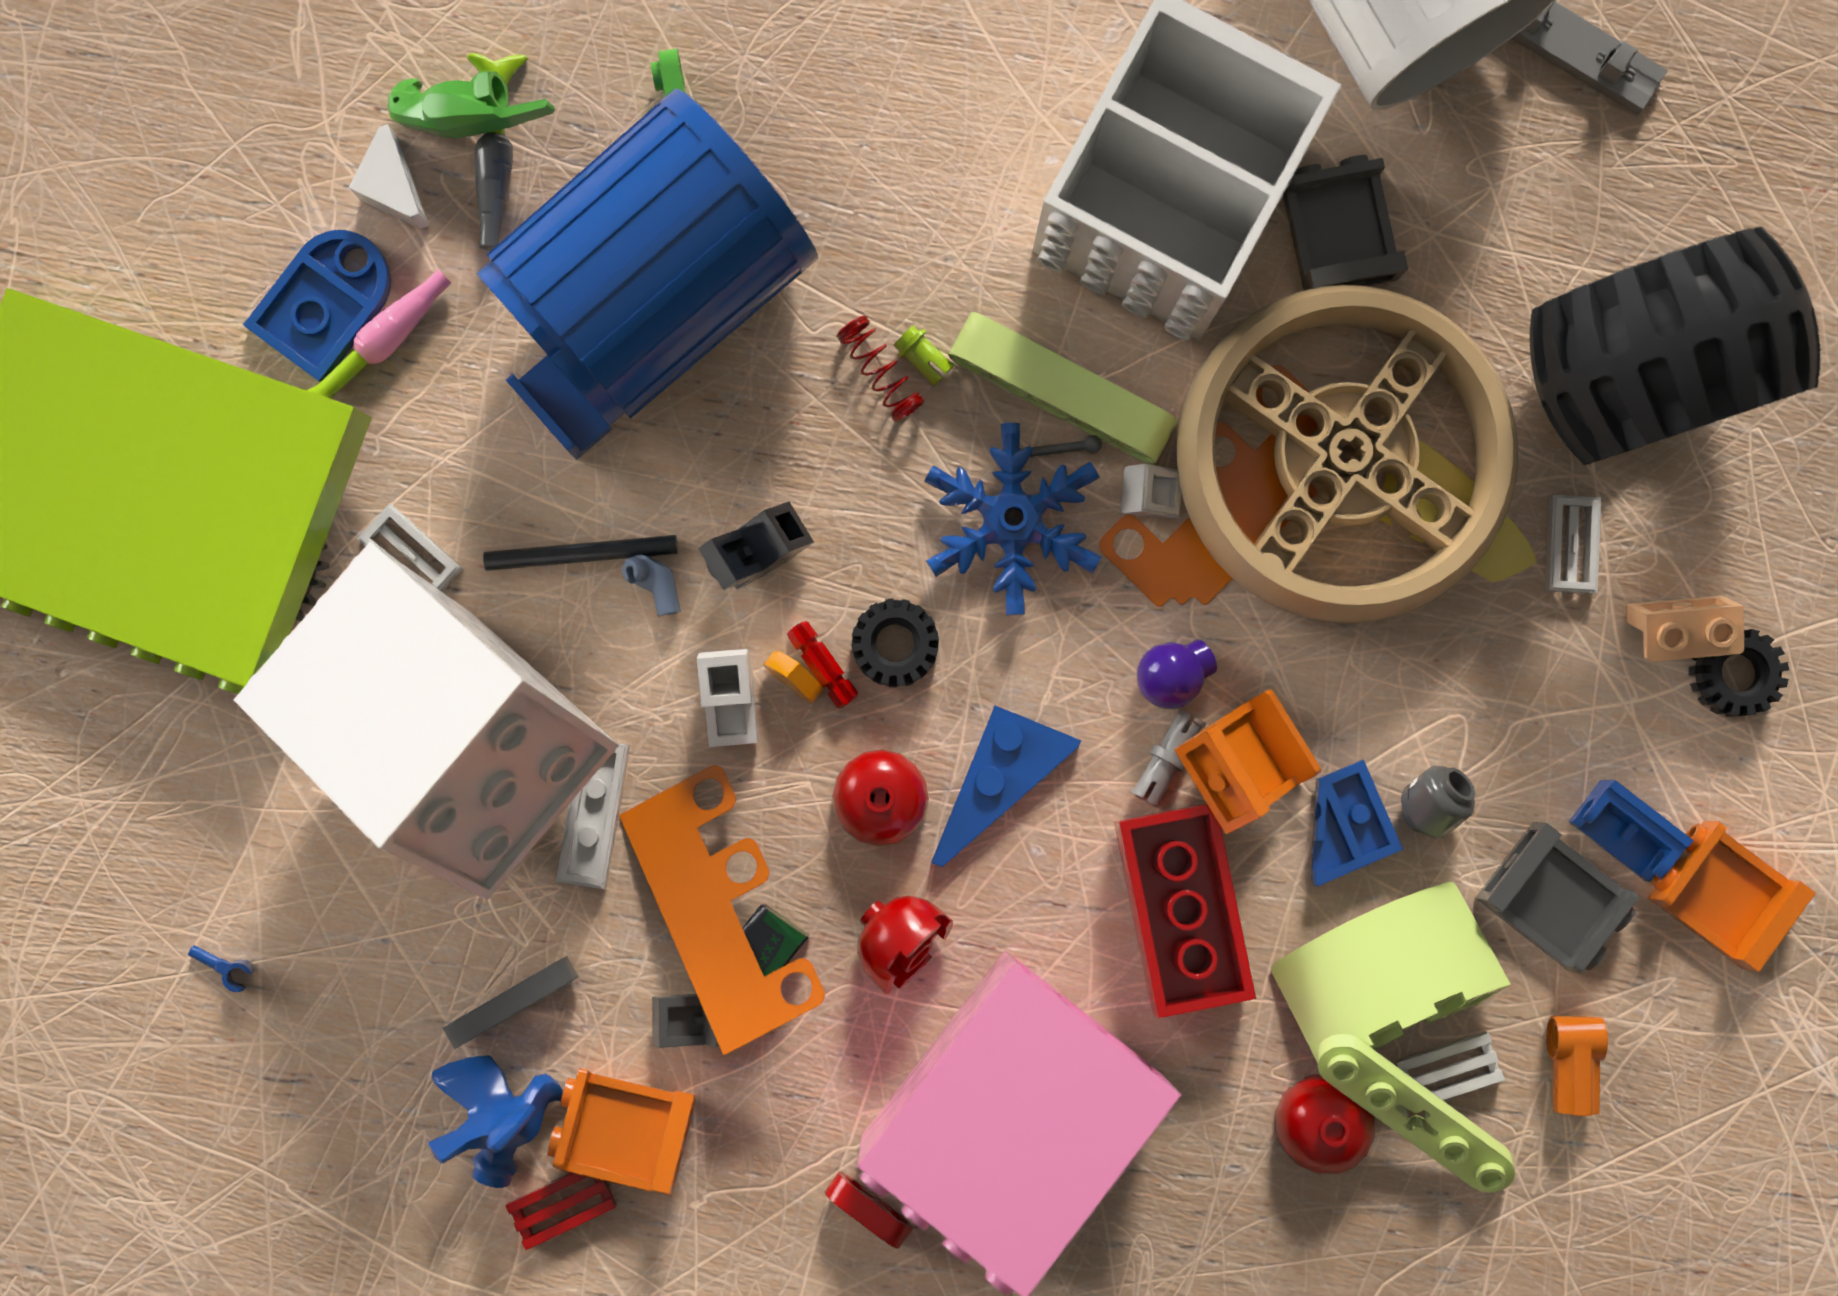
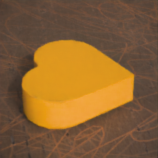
M773 651L763 663V666L773 676L810 704L823 691L820 683L799 662L780 651Z

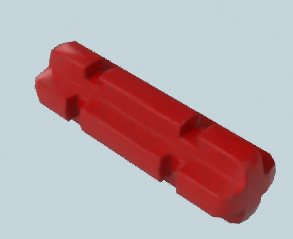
M803 621L789 630L787 633L788 639L797 651H802V659L821 686L828 688L829 692L827 694L835 706L840 709L853 702L858 697L857 690L849 679L845 680L843 678V670L822 641H817L818 635L810 623Z

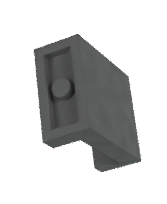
M1356 155L1340 161V166L1322 170L1320 164H1311L1295 170L1283 192V198L1304 291L1325 286H1372L1397 281L1408 270L1405 251H1396L1380 177L1381 172L1385 168L1383 158L1369 160L1368 155Z
M1533 822L1475 899L1563 968L1581 974L1585 969L1588 971L1593 969L1601 961L1607 950L1603 945L1614 931L1619 932L1630 923L1636 913V909L1633 906L1640 896L1630 889H1624L1560 840L1559 838L1562 834L1548 823Z

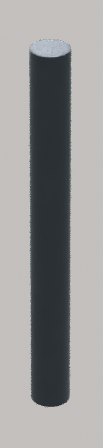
M676 535L488 551L483 553L485 570L491 571L626 559L636 555L678 554V542Z

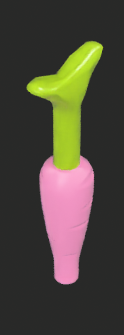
M438 269L423 284L375 316L372 321L368 322L356 334L354 350L319 384L306 391L332 399L368 363L379 364L388 359L404 342L436 298L451 282Z

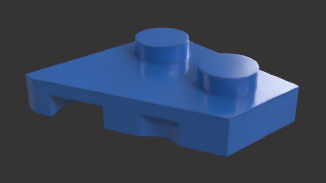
M1364 760L1356 761L1316 779L1311 880L1314 886L1318 887L1403 850Z

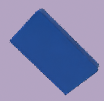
M548 355L519 380L513 373L505 379L576 460L612 430V427Z

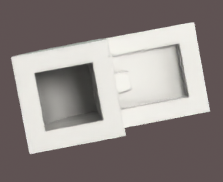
M749 649L699 653L697 667L701 707H705L709 747L758 743L754 698L755 685Z

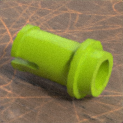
M912 325L893 346L899 351L897 357L899 359L905 357L934 387L943 376L931 366L930 362L932 361L944 374H947L955 364L952 361L950 362L924 336L927 332L924 328L919 331Z

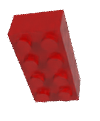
M1205 803L1114 821L1152 1013L1158 1018H1164L1256 999L1222 828L1208 804Z

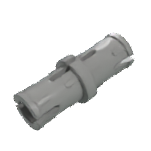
M1182 709L1177 711V716L1160 746L1156 744L1150 751L1153 758L1135 788L1131 790L1132 794L1142 799L1150 784L1155 783V787L1146 802L1156 808L1159 807L1160 801L1177 771L1183 772L1185 769L1174 749L1202 731L1206 726L1205 722L1195 717L1187 732L1182 733V729L1191 716L1189 712Z

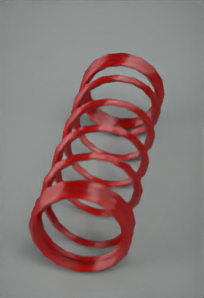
M862 315L840 329L836 338H838L840 344L858 341L851 350V359L859 360L870 356L862 366L861 375L869 376L881 372L872 384V391L879 392L893 387L885 396L882 405L888 408L896 406L891 411L890 417H892L894 422H898L924 404V399H922V396H919L920 392H916L905 399L886 405L887 399L898 387L908 380L909 376H905L885 387L875 389V385L880 378L896 365L898 360H894L877 370L864 373V369L869 362L885 349L887 344L867 354L853 357V353L859 345L876 331V328H873L859 337L848 340L863 331L870 324L868 316Z

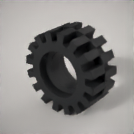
M891 598L885 599L884 602L878 604L877 602L869 606L865 613L860 615L852 632L851 645L855 661L865 676L879 685L897 688L898 686L914 684L917 680L922 679L930 668L933 667L939 649V636L931 616H928L925 609L910 603L909 600H893ZM889 625L904 626L914 637V649L911 655L903 661H888L879 654L876 648L878 634Z
M1744 630V652L1739 655L1745 656L1751 661L1755 670V678L1752 685L1742 692L1729 688L1722 677L1723 664L1731 655L1691 658L1696 661V665L1689 667L1688 675H1695L1696 682L1691 683L1690 686L1693 692L1700 691L1702 695L1697 700L1702 705H1711L1710 711L1715 714H1726L1725 717L1757 715V712H1765L1772 708L1770 703L1778 702L1783 694L1778 692L1779 688L1787 687L1789 679L1782 678V671L1789 670L1788 662L1780 663L1778 658L1785 653L1781 646L1773 648L1770 645L1774 641L1773 638L1769 635L1759 636V630Z

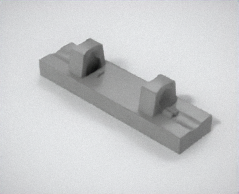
M1554 2L1543 14L1512 38L1636 115L1644 110L1668 71L1639 53L1635 47L1623 40L1619 41L1557 2ZM1608 55L1612 56L1605 66L1600 69Z

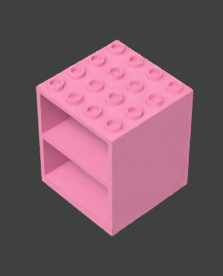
M1004 950L862 1134L857 1167L863 1172L860 1179L871 1190L882 1197H885L890 1192L905 1205L901 1211L914 1224L923 1230H926L931 1224L946 1238L943 1245L957 1258L965 1263H968L971 1258L979 1262L988 1271L984 1275L985 1278L1000 1292L1010 1296L1015 1291L1020 1296H1029L1181 1097V1094L1159 1070Z

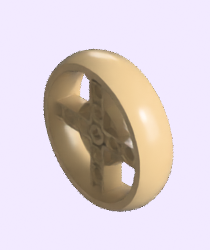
M1335 285L1300 291L1276 300L1252 313L1220 340L1197 372L1187 394L1181 413L1177 437V465L1184 504L1191 522L1206 549L1232 579L1266 603L1286 612L1332 623H1363L1397 617L1416 610L1442 596L1473 570L1492 545L1508 514L1518 472V439L1511 403L1500 377L1481 348L1462 328L1436 309L1407 295L1370 286ZM1322 326H1358L1384 332L1400 339L1368 385L1340 382L1324 385L1306 392L1257 357L1266 348L1286 336ZM1393 366H1403L1410 371L1412 376L1411 386H1401L1394 380L1392 376ZM1437 368L1446 376L1462 401L1474 436L1476 472L1468 506L1418 471L1419 441L1414 424L1406 411ZM1261 387L1272 389L1278 396V406L1276 408L1263 407L1256 398V390ZM1224 401L1276 437L1274 446L1275 467L1280 483L1288 497L1254 544L1246 537L1229 511L1221 492L1216 472L1215 433ZM1374 404L1382 409L1385 415V422L1382 426H1375L1366 420L1364 415L1365 405ZM1308 415L1312 417L1318 426L1317 435L1314 437L1302 435L1296 426L1297 416ZM1349 444L1356 450L1351 456L1357 458V460L1352 459L1348 463H1344L1338 457L1343 451L1337 449V447L1342 449ZM1378 471H1387L1395 477L1397 486L1394 494H1387L1378 487L1376 483ZM1310 482H1320L1328 488L1330 494L1326 505H1319L1310 499L1308 494ZM1419 499H1426L1434 505L1436 517L1433 522H1426L1418 516L1416 504ZM1387 515L1437 551L1430 559L1417 568L1388 581L1371 585L1337 586L1310 580L1292 572L1326 523L1339 526H1355L1373 522ZM1282 521H1293L1300 527L1302 538L1299 544H1289L1283 540L1280 535Z

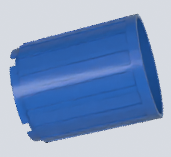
M675 88L487 254L491 261L477 275L606 422L611 425L624 414L630 419L801 275L819 257L811 239L798 219L751 159L696 101L685 92Z

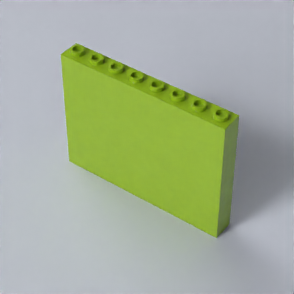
M6 288L0 303V597L4 598L1 607L31 617L33 609L47 614L44 620L45 624L72 633L76 625L90 630L87 639L108 647L116 648L119 641L133 646L130 655L148 662L160 664L162 657L177 662L174 668L175 672L203 681L206 673L221 678L218 684L219 688L239 695L249 680L258 673L282 645L284 639L291 633L372 417L353 406Z

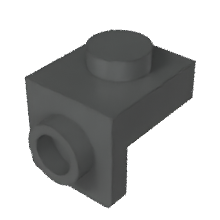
M697 994L652 997V1036L654 1047L666 1048L695 1045L720 1047Z

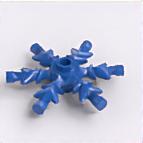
M1020 423L1001 424L1002 450L995 447L990 448L992 458L1002 470L992 472L993 476L1003 483L999 494L995 496L985 495L981 479L974 488L967 472L962 467L957 468L956 478L934 465L928 472L924 482L947 493L939 500L941 505L954 506L966 504L961 514L978 510L982 514L984 521L979 530L965 526L961 527L966 536L941 537V543L946 545L948 549L926 560L935 577L958 563L960 574H965L976 553L983 561L987 545H1000L1004 550L1005 556L995 564L994 568H1004V570L996 580L993 591L998 593L1006 589L1005 609L1007 616L1025 615L1023 588L1031 592L1036 590L1034 581L1024 569V567H1034L1033 563L1022 555L1026 545L1029 543H1039L1045 560L1052 551L1059 567L1064 572L1069 571L1071 560L1083 569L1093 573L1102 558L1100 555L1079 546L1087 538L1086 534H1060L1065 524L1048 529L1042 521L1043 513L1047 508L1064 512L1059 502H1084L1085 496L1077 490L1100 477L1091 462L1081 466L1068 476L1066 465L1062 464L1057 469L1050 486L1043 477L1039 494H1026L1020 483L1032 471L1021 470L1031 456L1032 447L1027 446L1020 450ZM1010 509H1016L1022 514L1023 521L1017 526L1007 524L1004 519V514Z

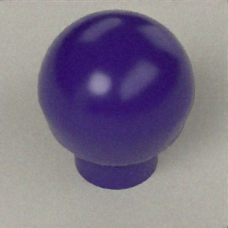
M1199 639L1187 645L1173 642L1156 645L1149 649L1139 662L1137 668L1138 687L1145 699L1154 706L1163 709H1179L1187 706L1199 695L1204 679L1216 673L1217 662L1209 646Z

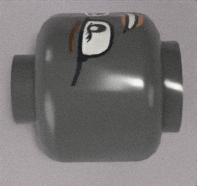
M1431 766L1402 791L1401 804L1405 822L1412 830L1418 833H1423L1432 838L1445 837L1474 813V786L1470 779L1456 768Z

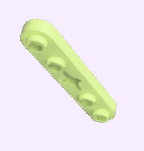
M1337 1034L1326 1038L1319 1045L1317 1065L1319 1073L1325 1081L1468 1185L1481 1192L1492 1193L1507 1188L1514 1181L1515 1168L1513 1157L1503 1144L1363 1041L1352 1035ZM1407 1109L1414 1113H1420L1425 1110L1426 1119L1419 1115L1408 1118Z

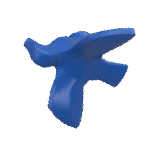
M491 1056L468 1057L448 1063L434 1070L432 1079L435 1085L445 1094L468 1110V1119L455 1131L428 1142L429 1148L433 1156L442 1164L468 1149H482L473 1158L474 1169L472 1177L485 1186L494 1188L507 1187L510 1185L513 1175L518 1171L516 1160L513 1159L517 1147L531 1142L539 1133L548 1104L552 1101L561 1102L563 1089L558 1081L544 1073L534 1076L523 1094L515 1097L508 1087L504 1072Z

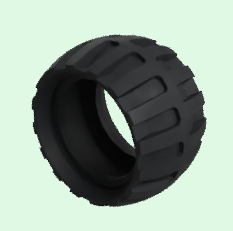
M1761 226L1709 239L1587 283L1535 307L1531 311L1530 321L1531 366L1540 401L1561 440L1584 466L1818 387L1820 339L1810 295L1790 257L1779 243Z

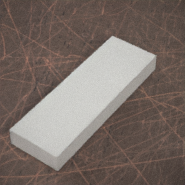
M618 744L617 749L569 804L556 882L606 889L630 745Z

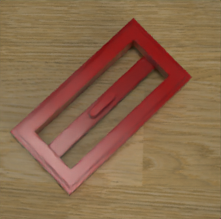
M569 1173L508 1202L505 1207L508 1213L513 1216L515 1221L513 1223L517 1233L520 1232L522 1236V1244L525 1251L616 1208L617 1203L607 1182L593 1179L595 1184L528 1216H525L522 1208L587 1177ZM597 1194L601 1195L603 1201L533 1233L530 1226Z

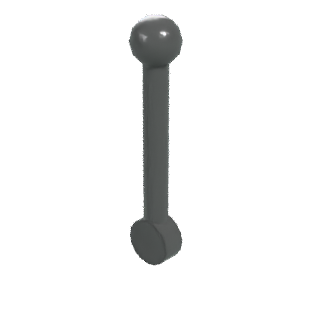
M1090 435L1084 441L1032 447L1030 457L1082 450L1095 454L1101 450L1102 441L1098 436Z

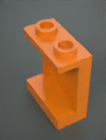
M1271 689L1236 707L1174 749L1226 834L1260 818L1270 811L1269 806L1297 785L1315 777L1321 772L1318 762Z
M1703 821L1701 824L1696 823L1685 833L1694 841L1684 850L1675 864L1661 879L1656 875L1654 876L1652 885L1655 888L1647 898L1738 967L1759 972L1816 892L1801 881L1788 880L1725 833L1727 827L1721 822Z
M579 1068L576 1079L568 1077L561 1099V1107L568 1108L563 1128L555 1126L553 1129L547 1156L554 1157L553 1167L556 1170L672 1197L696 1097L694 1094L677 1090L673 1093L597 1075L589 1070Z

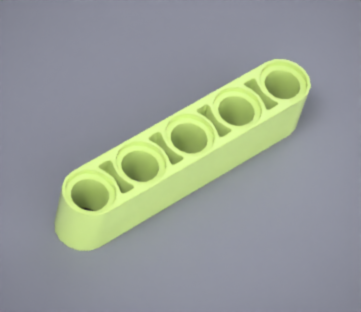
M976 312L969 314L948 353V357L965 369L1079 429L1098 436L1102 441L1148 464L1154 465L1157 463L1178 423V420L1162 408Z

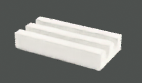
M1552 495L1548 497L1545 592L1559 591L1592 595L1598 593L1601 497ZM1563 506H1567L1564 581H1560ZM1579 507H1586L1583 582H1577Z
M390 503L357 538L365 547L372 542L389 554L373 539L379 532L433 581L431 585L440 591L442 589L445 590L450 584L449 581L455 575L458 576L463 570L458 563ZM391 518L446 567L441 574L386 525Z
M1486 1031L1393 1061L1395 1066L1409 1075V1069L1480 1047L1482 1055L1412 1077L1424 1086L1486 1066L1487 1072L1429 1090L1442 1100L1505 1080L1503 1072L1499 1070L1497 1064L1499 1061L1497 1054L1491 1046L1492 1039L1490 1033Z

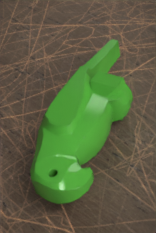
M495 71L479 72L473 77L471 82L454 80L438 83L423 93L420 91L423 86L421 81L415 78L405 79L391 90L388 97L390 117L405 128L453 139L514 127L553 114L555 111L554 106L546 99L509 106L508 86Z

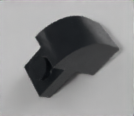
M789 501L763 510L739 529L711 538L698 549L707 563L710 574L719 582L722 589L726 590L733 586L739 589L758 580L813 544L814 541Z

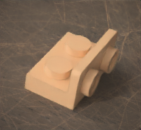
M1724 596L1626 604L1627 623L1643 631L1644 658L1650 662L1734 655L1744 652V605Z

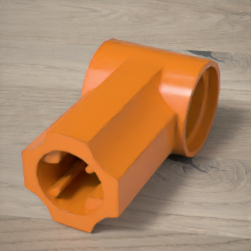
M1550 1016L1547 1023L1546 1043L1549 1057L1553 1060V1111L1576 1116L1600 1114V1061H1604L1608 1049V1033L1604 1019L1602 1017Z

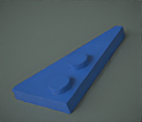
M995 705L931 863L940 867L946 865L1079 747L1081 740Z

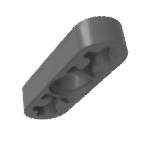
M565 956L443 1027V1030L455 1050L572 982L579 976L568 957Z

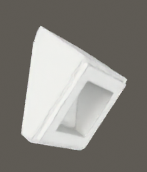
M1150 464L1125 467L1121 499L1122 513L1173 519L1180 518L1182 491L1178 470Z

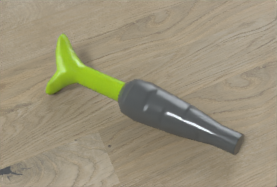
M470 53L467 55L469 62L479 72L495 71L502 77L507 86L517 69L528 60L522 54L507 56L495 61L480 53ZM505 129L485 133L477 140L475 146L474 169L480 220V248L484 250H492L499 244L500 226L508 195L513 164V146L504 135Z

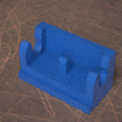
M1600 780L1569 820L1570 824L1645 882H1650L1655 875L1661 879L1675 864L1684 850L1694 841L1616 780Z

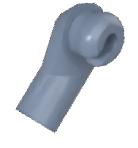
M636 555L628 558L623 563L622 575L624 579L653 593L658 617L681 612L674 575L668 566L647 555Z

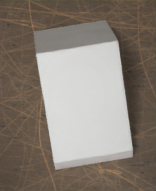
M388 124L378 128L349 189L360 201L419 229L428 227L429 224L400 140Z

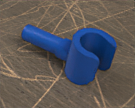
M193 945L188 953V956L220 973L223 985L232 992H241L246 988L231 978V970L233 968H240L248 974L254 973L252 964L247 960L240 959L230 963L196 945Z

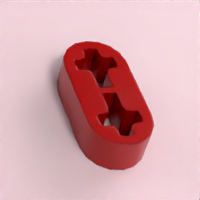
M841 1171L837 1173L824 1191L825 1195L835 1205L896 1249L900 1248L913 1230V1226L901 1214Z

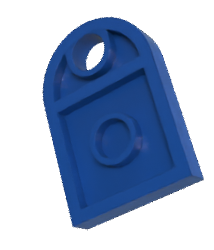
M332 230L321 233L310 239L300 249L243 323V326L321 382L341 363L354 346L356 334L368 322L372 321L385 305L391 288V273L388 263L381 251L369 239L358 233L347 230ZM353 249H364L368 255L365 267L357 272L347 271L344 267L346 254Z

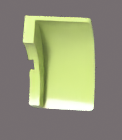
M1453 882L1443 883L1415 892L1354 918L1294 950L1275 962L1271 967V972L1316 1061L1319 1045L1323 1040L1332 1035H1352L1372 1049L1377 1050L1405 1036L1402 1029L1405 1030L1424 1020L1430 1024L1449 1015L1475 1007L1511 985L1462 894Z

